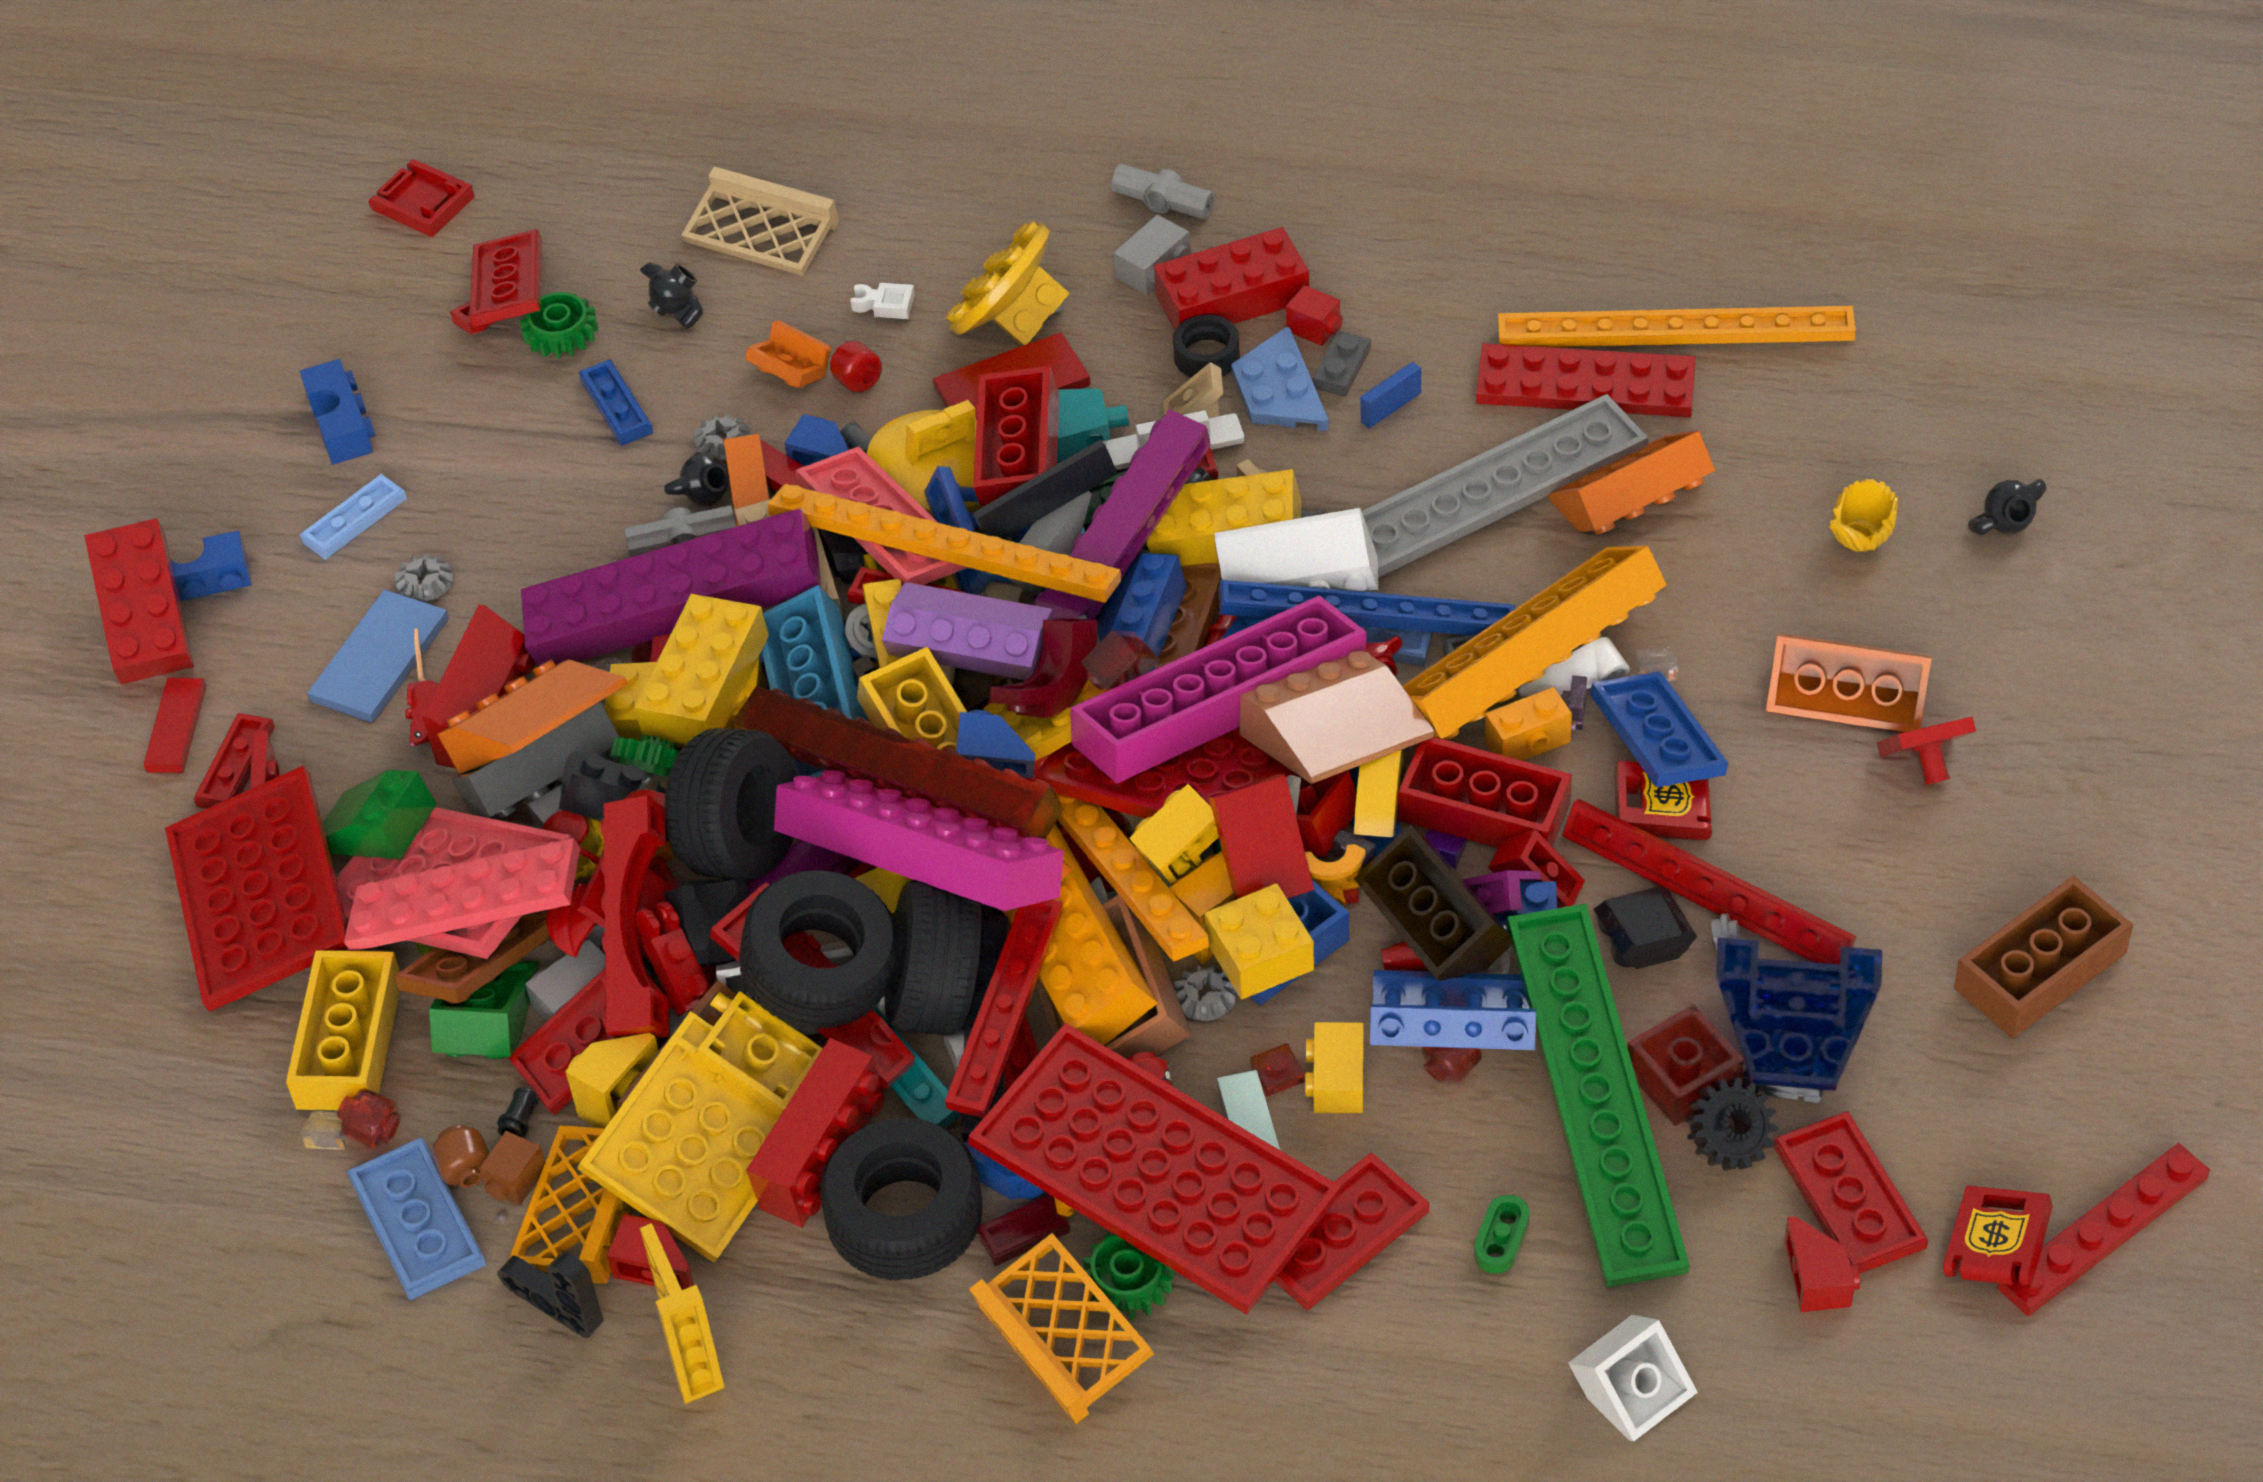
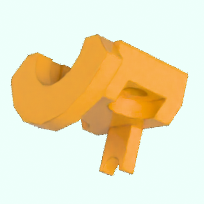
M1355 844L1346 845L1345 855L1335 862H1323L1315 858L1311 851L1305 852L1311 879L1338 903L1345 906L1342 890L1359 887L1353 878L1362 870L1365 849Z

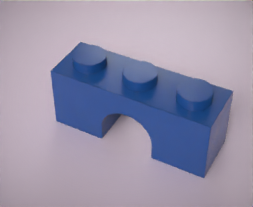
M340 359L300 370L308 401L314 417L317 418L323 442L332 465L373 453L369 438L375 437L374 429L369 416L365 418L361 416L367 412L361 394H353V391H357L358 388L352 370L345 372Z
M239 530L203 538L204 551L202 555L190 563L181 564L171 560L180 601L252 586L247 553Z

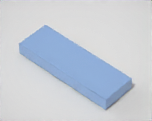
M380 474L299 534L302 543L326 560L407 499L405 490L383 474Z

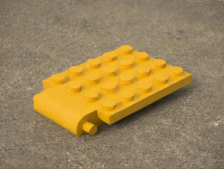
M720 991L710 1005L720 1011L722 1016L714 1027L693 1012H689L577 1167L582 1173L649 1219L663 1222L672 1235L713 1263L719 1258L758 1201L746 1169L823 1049L785 1021L771 1015L769 1011L763 1009L760 1004L741 991L738 992L733 1000Z

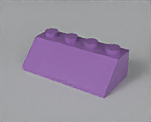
M905 582L890 605L882 642L888 655L903 658L928 647L939 665L1026 681L1034 673L1040 661L1043 645V620L1052 619L1053 609Z

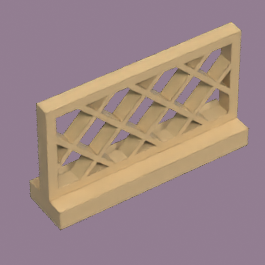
M714 166L708 176L710 186L681 237L683 242L804 276L829 230L835 231L840 218L833 199ZM715 197L730 203V205L713 212L710 209ZM749 207L758 209L760 212L744 220H741L738 211ZM734 213L738 222L719 229L716 220ZM777 216L789 218L790 222L772 229L768 220ZM712 222L715 231L703 236L695 234L698 227ZM764 222L767 231L749 238L746 228ZM809 224L819 226L816 232L804 237L801 236L798 228ZM741 230L745 237L744 240L734 244L727 243L723 239V237ZM794 230L798 239L779 246L776 237ZM772 239L775 246L774 249L763 253L755 251L753 246ZM799 248L803 249L804 253L798 263L786 260L784 257L786 253Z

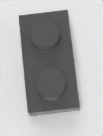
M1337 331L1313 376L1315 389L1347 396L1371 349V339Z

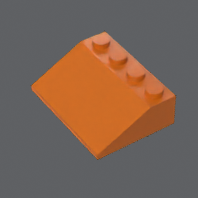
M551 659L534 668L532 671L535 676L528 681L522 676L505 685L506 694L498 698L497 694L493 693L475 703L479 710L472 714H469L468 710H464L449 718L447 722L450 727L437 735L459 774L519 751L628 685L626 678L570 659L555 665Z

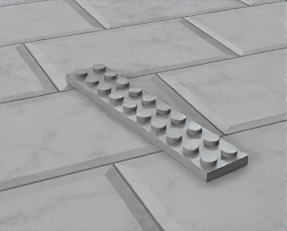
M1605 394L1363 510L1362 514L1378 556V578L1648 446L1647 435L1608 394Z

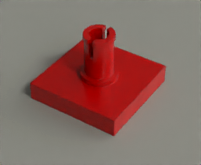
M1972 716L1900 733L1877 742L1880 757L1909 750L1918 751L1925 778L1924 782L1925 785L1950 779L1941 745H1944V742L1974 733L1976 728Z

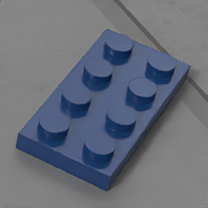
M1661 671L1592 682L1591 697L1655 787L1726 775L1728 768L1727 760Z

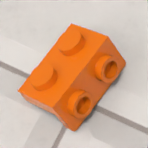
M780 320L772 322L768 340L747 347L745 360L758 366L760 371L774 374L785 380L787 385L801 388L825 378L831 348L828 344Z

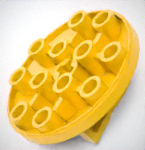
M1032 220L1028 225L1024 223L1011 238L1014 241L1005 250L1002 249L999 253L995 251L982 266L986 270L984 274L977 279L972 278L960 292L964 299L961 303L958 302L945 317L949 321V328L954 333L961 335L993 320L1021 346L1031 341L1043 326L1042 323L1049 315L1056 311L1070 294L1039 266L1046 249L1050 229L1042 222L1035 223Z
M966 400L954 406H949L944 410L917 411L895 418L880 428L873 436L867 449V455L933 517L924 491L937 466L950 467L955 481L960 487H973L977 419H975L976 408L969 400ZM964 501L965 507L970 513L981 508L979 502Z

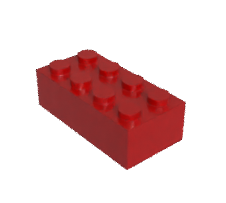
M1284 227L1154 265L1155 295L1174 330L1186 319L1197 315L1212 314L1224 317L1233 324H1237L1286 309L1287 304L1304 285L1310 287L1309 270Z
M1050 366L979 375L973 488L981 508L1057 465L1060 394Z
M158 518L84 535L112 669L121 685L193 668L194 662L166 535Z
M1433 737L1419 743L1398 790V821L1499 848L1504 838L1536 829L1553 847L1571 803L1572 774Z
M829 1038L746 1169L760 1210L801 1228L804 1227L810 1216L817 1214L822 1205L820 1198L821 1176L825 1165L828 1163V1159L833 1155L838 1145L854 1132L866 1127L871 1117H876L883 1107L885 1096L872 1055Z

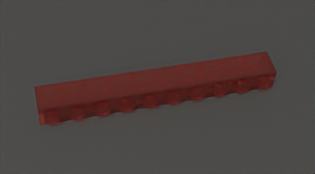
M756 686L732 721L736 729L762 731L772 735L787 750L790 757L796 761L824 771L835 770L844 772L845 778L851 780L873 782V787L878 789L898 790L901 792L902 797L908 799L920 798L930 801V806L935 808L958 810L959 816L965 818L985 819L988 821L989 826L995 828L1007 827L1018 831L1019 836L1025 838L1037 837L1046 839L1065 809L1055 797V789L1040 779H1035L1034 782H1031L1011 769L1006 768L1004 771L994 769L982 759L975 758L973 761L965 759L953 749L945 748L943 751L939 750L924 739L916 737L914 740L905 738L895 729L889 727L885 730L876 728L871 722L861 717H858L856 720L847 718L845 714L832 707L828 710L821 709L806 698H801L798 701L777 688H773L770 691Z

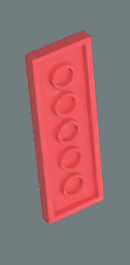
M859 446L795 470L796 482L802 488L824 494H832L836 497L863 502L867 505L937 522ZM854 538L892 577L900 579L902 586L905 582L925 585L968 568Z
M572 838L359 885L356 889L344 943L349 951H359L570 905L580 848L576 840Z

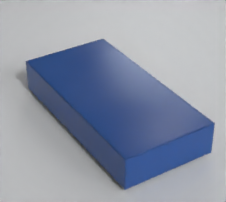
M1414 362L1409 363L1360 397L1361 423L1371 428L1421 394V367Z

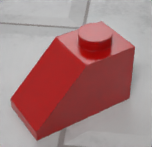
M1536 829L1504 838L1488 866L1493 873L1506 870L1539 871L1541 880L1532 882L1556 881L1557 908L1573 906L1585 882Z
M624 1214L607 1254L613 1278L655 1286L640 1232L641 1227L652 1223L681 1289L684 1290L694 1286L689 1264L665 1224L661 1221L649 1219L645 1215L633 1216Z
M1787 1217L1784 1241L1800 1312L1851 1307L1854 1290L1860 1289V1275L1857 1264H1850L1847 1248L1798 1217Z

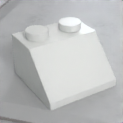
M1631 1315L1568 1362L1587 1399L1629 1441L1633 1442L1698 1393L1664 1328L1657 1319Z

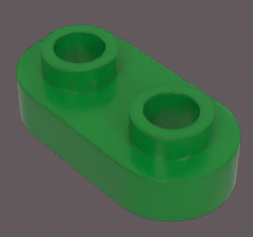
M1502 1195L1495 1198L1488 1206L1474 1244L1475 1261L1486 1272L1503 1273L1515 1264L1529 1227L1530 1218L1529 1207L1520 1197ZM1505 1219H1511L1514 1221V1223L1507 1224L1502 1221ZM1491 1253H1499V1254H1501L1502 1256H1500V1257H1491V1256H1489V1254H1491Z

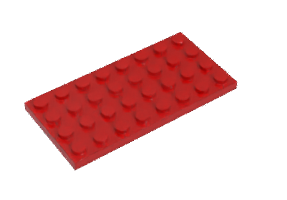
M1067 1023L1063 1024L969 1135V1145L1246 1315L1337 1200L1341 1190V1186Z

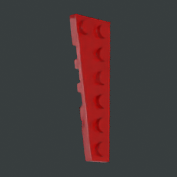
M767 882L761 885L710 930V938L738 962L742 931L747 912L756 896L762 893L765 887L769 886ZM801 931L781 942L785 950L795 960L804 965L820 969L839 967L836 963L832 964L820 950L821 945L812 934L808 936L805 931ZM873 1009L867 1012L865 1016L859 1017L855 1022H850V1024H841V1026L836 1028L816 1029L828 1040L832 1038L872 1055L881 1086L885 1090L914 1065L915 1056Z

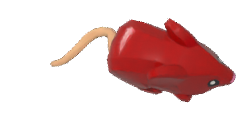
M417 628L414 629V645L418 682L408 684L407 705L411 707L405 710V718L412 719L409 737L410 746H418L429 742L423 715L439 685L434 681L424 679Z

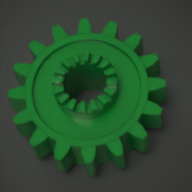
M554 292L540 297V311L524 314L525 319L520 320L525 345L529 344L533 353L541 350L542 357H547L550 352L555 353L556 359L561 357L562 352H567L570 356H574V349L577 347L582 350L587 349L585 341H594V332L598 331L594 307H589L586 298L581 299L577 294L567 292Z
M641 735L640 741L632 738L615 737L610 756L618 760L617 763L633 765L643 771L664 777L670 775L672 766L680 752L674 749L675 744L671 741L662 739L659 742L660 738L658 737L655 741L654 736Z
M1109 1234L1104 1235V1240L1099 1245L1093 1243L1091 1245L1092 1257L1084 1256L1083 1258L1085 1272L1120 1313L1121 1311L1128 1312L1130 1320H1135L1136 1310L1140 1309L1146 1315H1151V1304L1154 1302L1157 1305L1163 1306L1165 1304L1164 1293H1172L1173 1291L1172 1278H1174V1270L1115 1234L1112 1236ZM1092 1295V1296H1091V1301L1096 1300V1299L1094 1298V1296Z

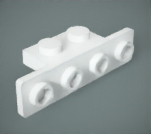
M1206 410L1184 415L1207 426L1211 450L1241 444L1245 441L1243 430L1235 413L1208 418ZM1156 421L1136 425V434L1102 441L1106 445L1116 470L1130 467L1133 454L1138 448H1143L1149 439L1151 428Z

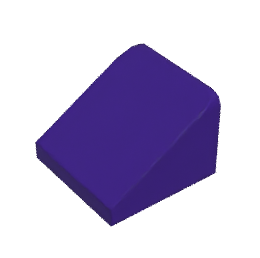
M1429 829L1425 837L1433 843L1456 870L1467 839Z

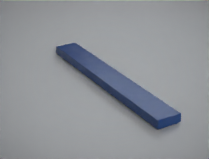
M1220 580L1218 588L1221 615L1270 618L1320 595L1358 626L1458 635H1477L1516 609L1513 604Z

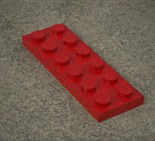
M1482 343L1476 404L1574 410L1608 394L1628 414L1691 417L1696 356Z

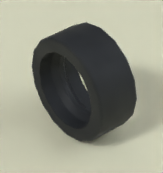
M1212 314L1197 315L1182 322L1177 326L1173 334L1174 363L1180 372L1190 378L1210 362L1221 368L1222 377L1226 376L1231 372V364L1240 359L1238 330L1232 322L1224 317ZM1200 340H1214L1226 345L1221 351L1206 355L1193 353L1186 349L1192 343Z

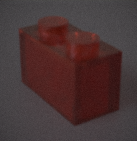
M1112 630L1081 661V664L1088 670L1085 674L1087 679L1097 689L1102 691L1104 688L1111 690L1148 673L1160 659L1136 633Z

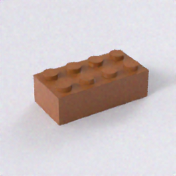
M2073 875L1960 958L1954 989L2013 1039L2124 956L2128 950L2133 924Z

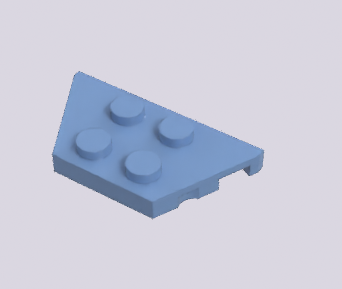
M1290 327L1282 329L1231 364L1232 377L1251 423L1264 425L1278 424L1282 427L1296 428L1297 422L1317 424L1318 431L1329 430L1328 417Z

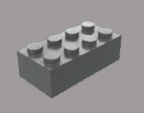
M598 702L519 751L461 773L451 780L471 815L500 820L517 810L514 805L516 802L533 801L550 791L547 785L551 782L553 784L559 781L563 782L567 758L576 750L587 754H596L604 759L611 757L610 753L614 738H619V735L601 702Z

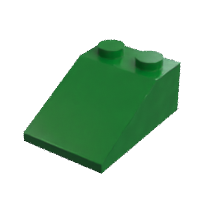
M385 770L343 792L323 821L330 854L401 859L437 805L419 772Z
M520 961L517 964L511 965L498 974L492 982L480 987L463 1002L448 1003L446 1000L436 998L429 1008L432 1052L445 1053L450 1057H461L467 1054L484 1055L488 1059L511 1057L521 1039L530 1005L525 983L531 980L538 972V962Z

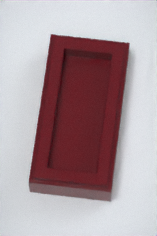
M1049 1194L978 1226L977 1235L993 1264L997 1266L1028 1252L1051 1233L1056 1238L1070 1233V1226L1065 1216L1057 1213L1055 1199Z

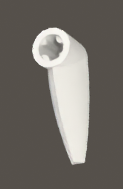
M1601 637L1573 651V655L1566 661L1550 665L1544 669L1545 675L1531 683H1524L1517 688V693L1520 696L1528 697L1554 687L1559 695L1570 694L1591 688L1592 682L1626 677L1630 668L1612 641L1607 637Z

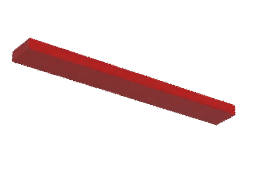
M1581 799L1573 802L1561 836L1720 916L1721 914L1728 913L1730 920H1737L1738 925L1836 974L1843 971L1857 936Z

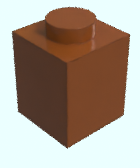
M505 1131L479 1167L486 1192L496 1200H508L521 1205L538 1182L545 1165V1160L540 1145Z

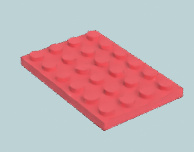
M435 807L401 859L353 856L336 876L347 925L356 889L359 885L436 869L441 866L468 862L477 858L504 854L513 850L545 845L550 842L572 839V837L568 834ZM522 915L407 941L488 959Z

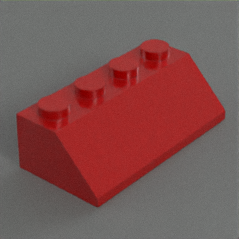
M478 605L423 715L436 765L456 768L437 735L450 727L447 720L464 710H468L469 714L479 710L475 703L493 693H496L498 698L506 694L507 691L504 686L522 676L525 677L526 674L529 675L534 666V660L525 648L524 634L485 605Z

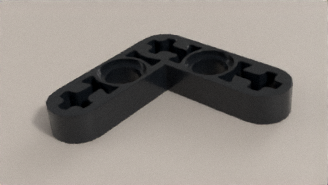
M562 1251L547 1267L548 1275L517 1256H512L500 1268L497 1275L511 1292L578 1335L589 1338L603 1323V1316L591 1274L584 1263L573 1254Z

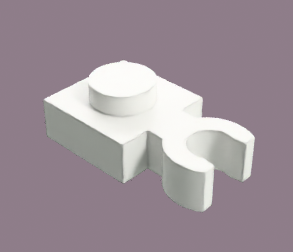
M879 283L878 290L871 289V287L864 284L854 286L855 298L850 300L852 311L862 313L873 309L874 317L909 319L915 296L914 285Z

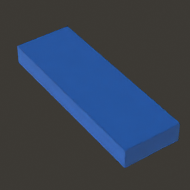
M611 359L578 372L581 383L621 446L653 434L652 424Z

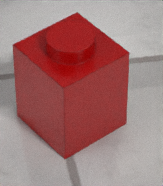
M1304 285L1286 306V328L1290 327L1292 334L1320 346H1323L1332 335H1336L1342 326L1343 317L1340 315V300Z

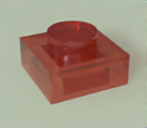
M1288 1043L1250 1057L1252 1070H1257L1261 1086L1267 1097L1305 1082L1304 1072Z

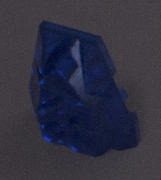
M1718 937L1716 979L1751 1083L1836 1091L1881 989L1882 950L1841 947L1839 964L1759 959V940Z

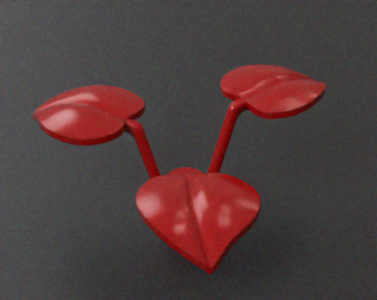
M637 790L624 798L629 799L648 795L665 807V794L652 790ZM562 810L551 815L542 826L543 830L571 835L580 848L579 854L598 865L600 858L580 846L590 830L589 823L584 816ZM579 883L575 888V892H572L570 905L548 909L546 915V927L552 941L559 949L574 958H577L583 942L596 925L594 921L577 910L588 884Z

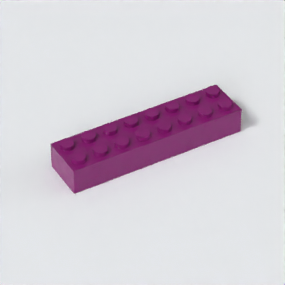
M799 508L522 588L521 599L525 648L538 666L551 659L555 665L568 659L579 662L652 641L654 636L671 634L691 594L757 605L764 609L784 603L817 585L822 588L815 533L802 509Z

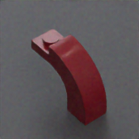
M1071 617L1043 620L1042 653L1036 670L1022 683L991 687L990 703L1006 704V711L1016 712V715L1038 718L1053 717L1066 710L1082 692L1091 673L1097 646V620Z

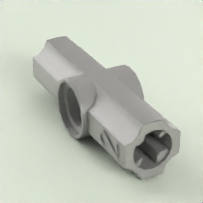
M1119 163L1114 170V176L1111 181L1112 191L1143 200L1145 206L1156 214H1165L1171 209L1208 220L1216 201L1215 192L1184 183L1181 176L1170 169H1162L1157 174Z
M731 505L692 513L687 508L680 507L667 511L663 515L662 520L624 528L630 557L727 530L736 527Z

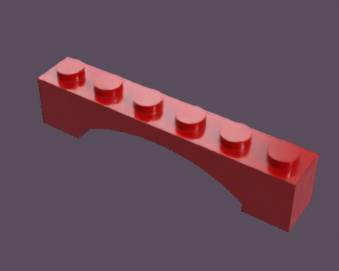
M648 795L604 803V818L600 824L601 833L604 838V856L601 858V870L605 877V893L602 895L601 905L605 914V931L602 934V946L605 951L606 970L602 973V983L606 991V1008L603 1010L602 1019L606 1033L614 1038L650 1033L656 1038L669 1036L668 997L654 989L648 978L640 952L638 927H636L634 918L639 909L641 890L652 857L658 846L666 845L665 807Z

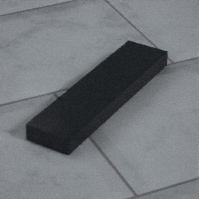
M1099 440L973 512V515L982 534L999 537L1004 540L1118 473L1106 445Z

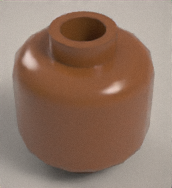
M453 1125L444 1129L432 1147V1156L443 1181L452 1186H461L463 1188L473 1187L482 1181L479 1167L489 1155V1150L479 1130L465 1125Z

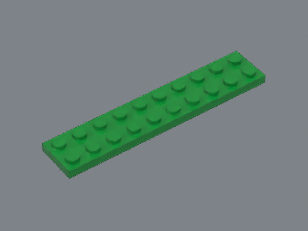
M1587 904L1507 917V929L1511 936V943L1529 1009H1536V1035L1605 1288L1688 1274L1690 1264Z

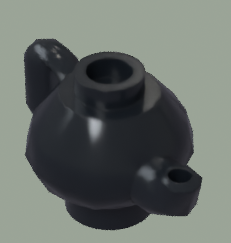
M648 262L640 268V271L650 279L649 306L662 316L666 313H675L677 321L683 327L691 328L703 315V308L692 290V287L697 283L694 275L680 264H675L671 270H665L658 264Z
M697 452L687 459L681 467L680 478L666 484L664 491L667 495H685L690 501L702 506H712L720 501L726 492L729 482L727 464L723 465L712 454Z
M2037 479L2029 485H2025L2017 480H2006L1997 483L1986 496L1984 503L1985 513L1969 521V530L1978 535H1984L1993 528L2008 534L2024 531L2036 514V502L2046 491L2045 482L2042 479Z

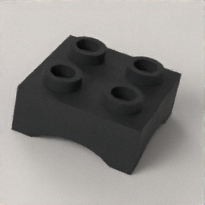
M732 879L709 884L684 885L664 892L665 901L672 904L674 911L677 913L679 929L682 928L700 967L737 961L710 938V930L747 898L748 888L746 880Z

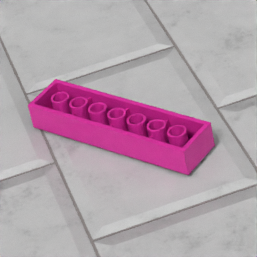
M1319 595L1071 707L1072 745L1118 784L1240 727V694L1254 690L1260 685L1282 680L1290 674L1301 673L1318 667L1321 663L1331 662L1348 656L1351 652L1362 650L1366 652V631Z
M823 771L822 776L819 777L796 776L793 778V782L777 785L774 831L1003 911L1060 897L1064 850L1049 846L1048 841L1043 838H1025L1019 836L1018 831L1007 827L995 828L989 826L988 821L985 819L965 818L959 816L958 810L935 808L930 806V801L920 798L908 799L902 797L901 792L898 790L878 789L873 787V782L845 778V773L841 771Z

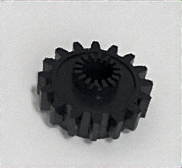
M1740 1078L1729 1079L1727 1082L1724 1079L1712 1082V1087L1707 1086L1698 1090L1701 1099L1690 1101L1689 1106L1693 1111L1690 1117L1685 1118V1122L1690 1124L1691 1133L1687 1137L1688 1140H1694L1697 1146L1695 1150L1697 1155L1705 1154L1708 1157V1165H1718L1722 1162V1168L1725 1171L1736 1169V1166L1739 1170L1752 1167V1161L1757 1162L1765 1159L1762 1149L1774 1146L1775 1143L1767 1136L1769 1132L1778 1131V1126L1769 1123L1768 1117L1773 1116L1776 1110L1772 1108L1765 1109L1763 1104L1769 1096L1766 1093L1755 1096L1756 1084L1753 1082L1742 1086ZM1728 1116L1732 1118L1735 1125L1733 1132H1731V1128H1728Z

